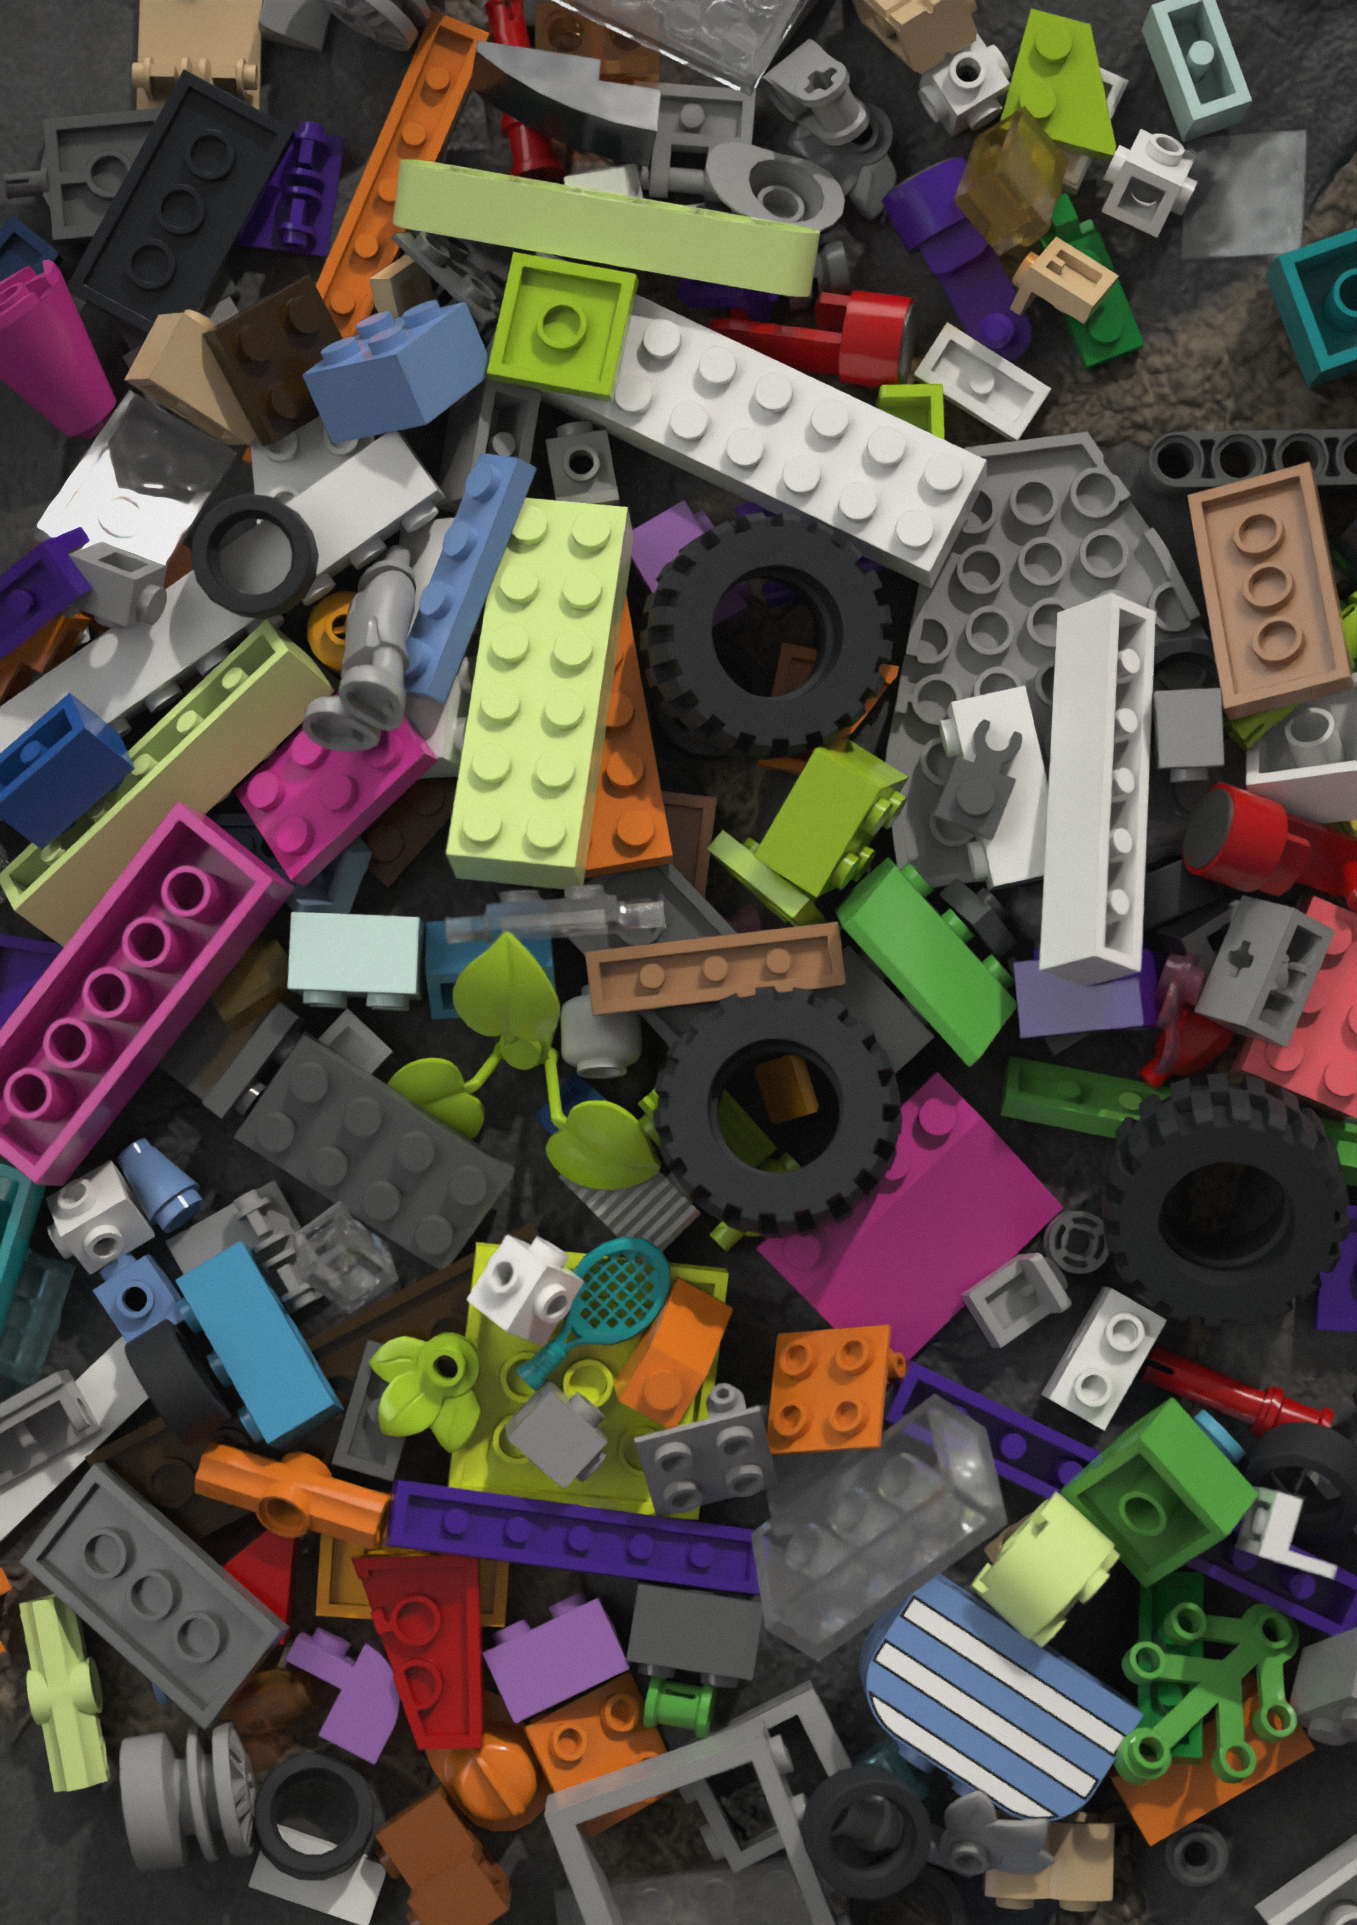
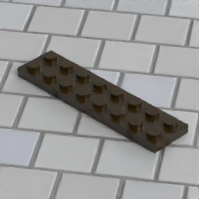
M534 1222L508 1234L530 1245L536 1237L542 1238ZM506 1236L496 1240L491 1244L501 1245ZM475 1252L306 1340L307 1345L345 1411L280 1450L268 1445L265 1439L256 1443L249 1435L238 1415L237 1410L243 1407L245 1403L234 1384L227 1388L220 1385L218 1388L230 1410L231 1421L195 1445L189 1447L183 1444L163 1418L159 1417L85 1456L90 1468L95 1463L105 1462L195 1542L252 1512L195 1493V1477L200 1466L201 1457L210 1441H219L279 1461L288 1453H308L322 1461L329 1470L338 1467V1465L332 1464L367 1341L370 1339L385 1344L397 1337L409 1336L428 1342L433 1337L442 1333H456L465 1337L469 1302L466 1299L470 1295ZM440 1356L438 1360L440 1372L447 1377L456 1376L458 1371L456 1361L450 1356Z

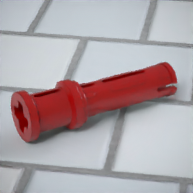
M505 0L488 1L484 5V10L488 17L492 42L531 48L523 12V0H509L510 7L507 8L505 7ZM506 113L502 115V120L500 121L501 134L509 138L514 167L510 170V175L552 183L561 179L565 175L564 165L561 160L556 159L552 138L531 129Z
M1156 1343L1153 1345L1147 1359L1170 1368L1171 1372L1167 1374L1144 1365L1140 1381L1143 1383H1150L1216 1410L1228 1417L1249 1424V1432L1253 1433V1437L1259 1440L1267 1430L1283 1423L1310 1422L1330 1428L1334 1416V1410L1324 1406L1317 1410L1286 1397L1284 1389L1279 1386H1266L1264 1391L1245 1382L1226 1376L1161 1348Z

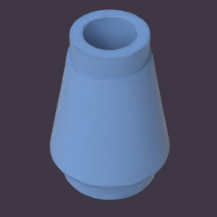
M146 1138L135 1141L117 1157L116 1163L121 1167L122 1173L150 1225L158 1224L165 1233L172 1232L187 1223L203 1207L204 1200L197 1193L200 1185L159 1150L152 1147Z

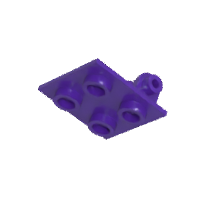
M301 122L299 131L295 130L296 136L236 246L328 258L345 137L325 135L324 126L314 122Z

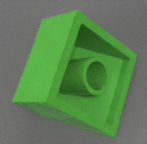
M1173 1397L1129 1427L1060 1491L1072 1506L1115 1544L1113 1548L1120 1554L1119 1559L1145 1588L1226 1538L1259 1495Z

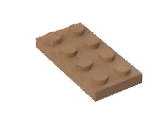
M1310 462L1187 495L1223 706L1229 720L1355 689L1315 474Z

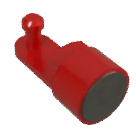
M854 290L851 296L822 292L817 297L814 308L818 330L753 321L743 308H731L729 318L716 319L709 323L707 327L795 370L837 375L840 377L841 383L880 388L882 385H905L908 380L915 351L918 310L913 297Z
M1218 783L1212 786L1199 799L1187 823L1183 840V860L1190 873L1244 892L1260 890L1275 896H1280L1289 890L1294 882H1298L1335 896L1345 897L1349 908L1357 912V837L1287 813L1284 807L1277 801L1226 783Z

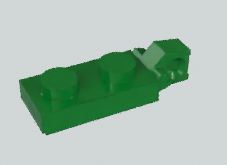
M1064 193L1044 201V206L1040 209L1049 235L1039 239L1041 251L1043 252L1055 237H1058L1116 274L1100 232H1096L1091 219L1079 223L1068 194ZM1117 279L1107 298L1085 324L1061 312L1085 371L1142 350L1145 345L1119 279Z

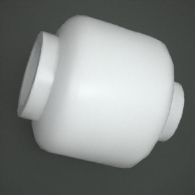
M589 985L581 988L580 996H576L563 1004L560 1013L562 1059L569 1065L576 1067L577 1074L584 1078L608 1079L625 1075L627 1066L637 1062L641 1055V1015L634 1011L593 1016Z

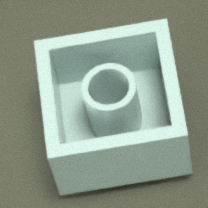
M291 912L288 989L303 995V1004H309V1007L346 1009L347 997L367 998L366 1006L372 1007L373 1010L409 1011L410 1000H424L426 971L425 923L419 917Z

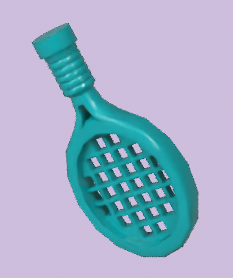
M623 1236L603 1242L583 1256L572 1272L581 1279L587 1272L592 1278L586 1284L583 1283L574 1297L571 1308L564 1317L561 1332L554 1340H549L528 1362L524 1361L516 1369L520 1377L533 1390L537 1392L546 1383L545 1379L555 1371V1368L559 1367V1364H562L567 1359V1353L575 1347L588 1344L612 1346L633 1339L652 1325L664 1306L672 1286L670 1264L658 1246L644 1238ZM621 1254L628 1259L622 1266L616 1261ZM639 1254L646 1259L640 1266L634 1261ZM607 1256L610 1260L603 1266L599 1260ZM594 1263L601 1268L595 1275L589 1270ZM612 1263L619 1268L613 1275L607 1270ZM630 1263L637 1268L631 1275L625 1270ZM648 1263L655 1268L649 1275L643 1270ZM603 1272L610 1277L604 1284L598 1279ZM621 1272L628 1277L622 1284L616 1279ZM639 1272L646 1277L640 1284L634 1279ZM648 1280L654 1285L649 1292L642 1287ZM594 1281L601 1286L595 1293L589 1288ZM612 1281L619 1286L613 1293L607 1288ZM630 1281L637 1286L631 1292L624 1287ZM621 1289L627 1294L622 1301L615 1296ZM639 1289L645 1294L640 1301L633 1296ZM585 1290L592 1295L586 1302L579 1296ZM603 1290L610 1295L604 1301L597 1296ZM594 1298L600 1303L595 1310L588 1305ZM612 1298L618 1303L613 1310L606 1305ZM630 1298L636 1303L631 1310L624 1305ZM649 1298L653 1303L646 1309L642 1304ZM585 1307L591 1312L586 1319L579 1314ZM603 1307L609 1312L604 1319L597 1314ZM621 1307L627 1312L622 1319L615 1314ZM640 1307L645 1313L638 1319L633 1313ZM594 1316L600 1321L595 1328L588 1323ZM612 1316L618 1321L613 1328L606 1323ZM631 1316L635 1322L627 1326L624 1322ZM572 1330L576 1337L566 1342L565 1340Z

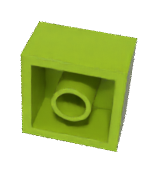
M847 738L816 748L753 857L815 897H819L835 888L842 890L850 879L855 882L859 881L871 864L876 850L869 845L881 826L889 829L904 808L907 797L900 792L909 777Z

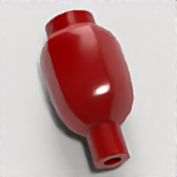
M1199 998L1188 1002L1172 1017L1171 1026L1162 1029L1155 1043L1156 1056L1138 1073L1143 1081L1155 1091L1173 1074L1176 1076H1190L1198 1073L1212 1063L1233 1040L1234 1032L1194 1012Z

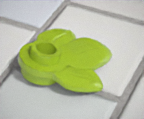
M442 1333L433 1337L428 1342L409 1336H401L386 1342L371 1358L369 1365L379 1377L390 1383L382 1394L378 1407V1420L382 1433L387 1436L405 1437L420 1433L430 1427L439 1443L449 1453H453L461 1448L473 1434L481 1414V1405L473 1388L481 1373V1358L475 1345L460 1334ZM440 1356H450L456 1361L458 1366L456 1376L447 1377L440 1372L438 1368Z

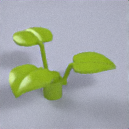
M509 931L503 933L484 953L464 968L458 976L453 989V1003L456 1011L470 1028L485 1036L501 1035L500 1041L496 1043L492 1054L476 1075L464 1083L459 1069L452 1062L442 1058H425L405 1065L387 1083L388 1086L472 1140L479 1133L485 1119L483 1104L472 1093L481 1088L501 1060L505 1059L509 1065L521 1070L531 1069L542 1063L545 1065L551 1121L560 1129L549 1138L546 1145V1154L552 1165L563 1176L584 1187L616 1190L638 1185L652 1178L659 1172L662 1165L656 1157L649 1137L640 1122L619 1105L608 1101L591 1100L575 1105L569 1112L568 1117L563 1114L556 1065L559 1052L551 1047L559 1025V1001L553 986L541 966Z

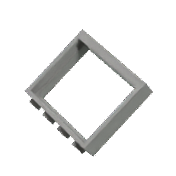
M764 1718L547 1795L544 1816L586 1925L624 1924L585 1821L753 1761L814 1925H853L848 1912L837 1915L829 1894L836 1891V1889L828 1885L806 1853L801 1825L807 1800L803 1793L796 1796L792 1795L785 1774L794 1771L788 1749L784 1746L781 1735L770 1737Z

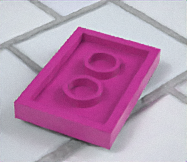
M405 710L403 721L398 729L392 731L381 730L378 745L362 751H332L321 747L308 738L302 726L234 792L289 879L302 886H306L438 761V758Z

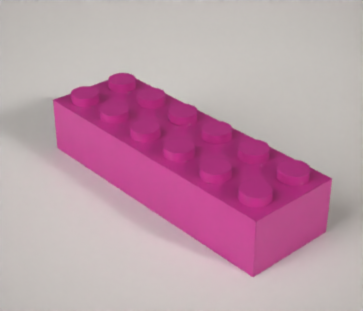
M180 802L175 804L0 1029V1154L35 1184L63 1186L295 889L203 812Z

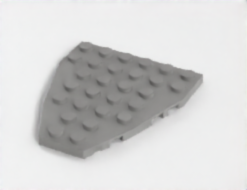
M1088 432L965 447L964 450L987 460V480L932 588L918 583L884 762L909 777L900 792L907 797L906 804L890 827L895 865L901 869L910 862L933 889L946 888L956 878L965 885L986 882L985 878L975 880L970 865L967 843L976 841L975 834L932 818L954 760L957 757L947 758L939 727V721L948 719L947 709L951 702L1026 686L1049 786L1058 612L1113 593L1156 612L1155 646L1162 641L1183 636L1209 640L1199 620L1201 615L1165 543L1154 527L1150 529L1129 499L1131 494L1120 478L1112 474L1103 460L1104 455ZM1187 662L1167 665L1157 672L1153 678V694L1156 691L1219 688L1218 683L1209 671L1197 664ZM1231 738L1223 742L1224 766L1219 769H1209V780L1202 782L1171 783L1170 771L1154 772L1153 751L1150 750L1146 861L1183 857V840L1187 823L1197 802L1209 788L1218 783H1226L1248 791L1246 787L1247 751L1240 748Z

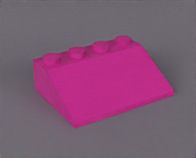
M938 1072L931 1074L901 1104L902 1131L897 1141V1155L891 1170H886L879 1182V1190L869 1202L864 1200L853 1210L854 1215L840 1224H837L835 1221L819 1228V1233L804 1237L800 1234L783 1235V1239L765 1238L755 1248L834 1329L887 1324L892 1326L890 1348L894 1353H902L905 1361L907 1359L910 1360L966 1305L960 1294L1010 1261L1064 1208L989 1124Z

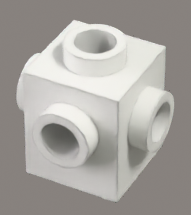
M977 33L976 41L953 55L949 52L945 53L944 61L922 74L918 94L930 117L935 122L941 121L952 138L968 127L972 130H977L985 126L1003 111L1002 106L1010 85L1007 79L1011 77V72L999 49L993 44L986 47ZM967 72L972 82H964L958 77Z
M1140 129L1131 150L1119 145L1103 180L1114 185L1101 212L1154 237H1158L1170 211L1181 216L1196 187L1197 181L1187 177L1196 154L1185 150L1183 145L1171 136L1160 133L1151 134Z
M111 1160L81 1178L69 1182L62 1189L46 1198L54 1219V1223L47 1227L50 1238L65 1259L75 1255L90 1275L155 1237L153 1229L130 1185Z
M506 1235L498 1250L489 1259L485 1271L466 1300L506 1332L544 1346L559 1321L570 1310L572 1301L583 1285L584 1280L564 1266L569 1256L550 1242L536 1237L530 1245L510 1235Z

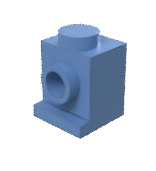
M130 1251L99 1271L105 1282L95 1288L93 1292L127 1343L164 1319L170 1320L176 1327L186 1322L176 1304V1301L180 1300L181 1296L153 1254L145 1255L136 1260ZM132 1287L141 1288L147 1295V1303L140 1311L130 1309L126 1303V1294Z

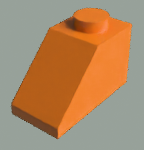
M677 1276L671 1286L664 1306L652 1325L643 1333L613 1384L618 1401L668 1429L677 1427L707 1377L733 1308Z

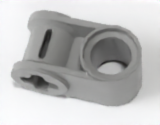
M811 39L805 41L760 78L764 91L775 107L788 120L796 121L827 145L835 146L848 143L857 138L868 126L870 113L865 104L852 94L848 86L850 75L843 63L828 55Z

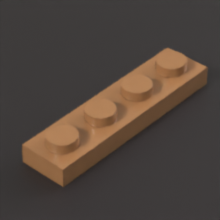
M839 922L585 952L593 1016L717 1002L735 993L738 994L739 998L755 995V988L775 986L777 992L792 993L793 987L818 990L846 986Z

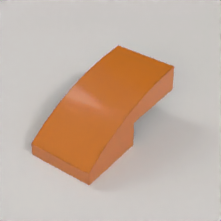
M80 613L72 617L60 615L1 662L0 706L26 689L36 671L47 674L70 658L90 619Z

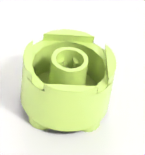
M1055 1491L1050 1499H1046L1009 1537L1002 1545V1550L996 1557L998 1560L992 1566L987 1563L973 1580L970 1587L1027 1640L1032 1639L1037 1645L1043 1647L1066 1622L1067 1618L1064 1616L1079 1600L1084 1604L1101 1587L1109 1576L1107 1571L1118 1560L1120 1554L1113 1548L1115 1544L1062 1495Z

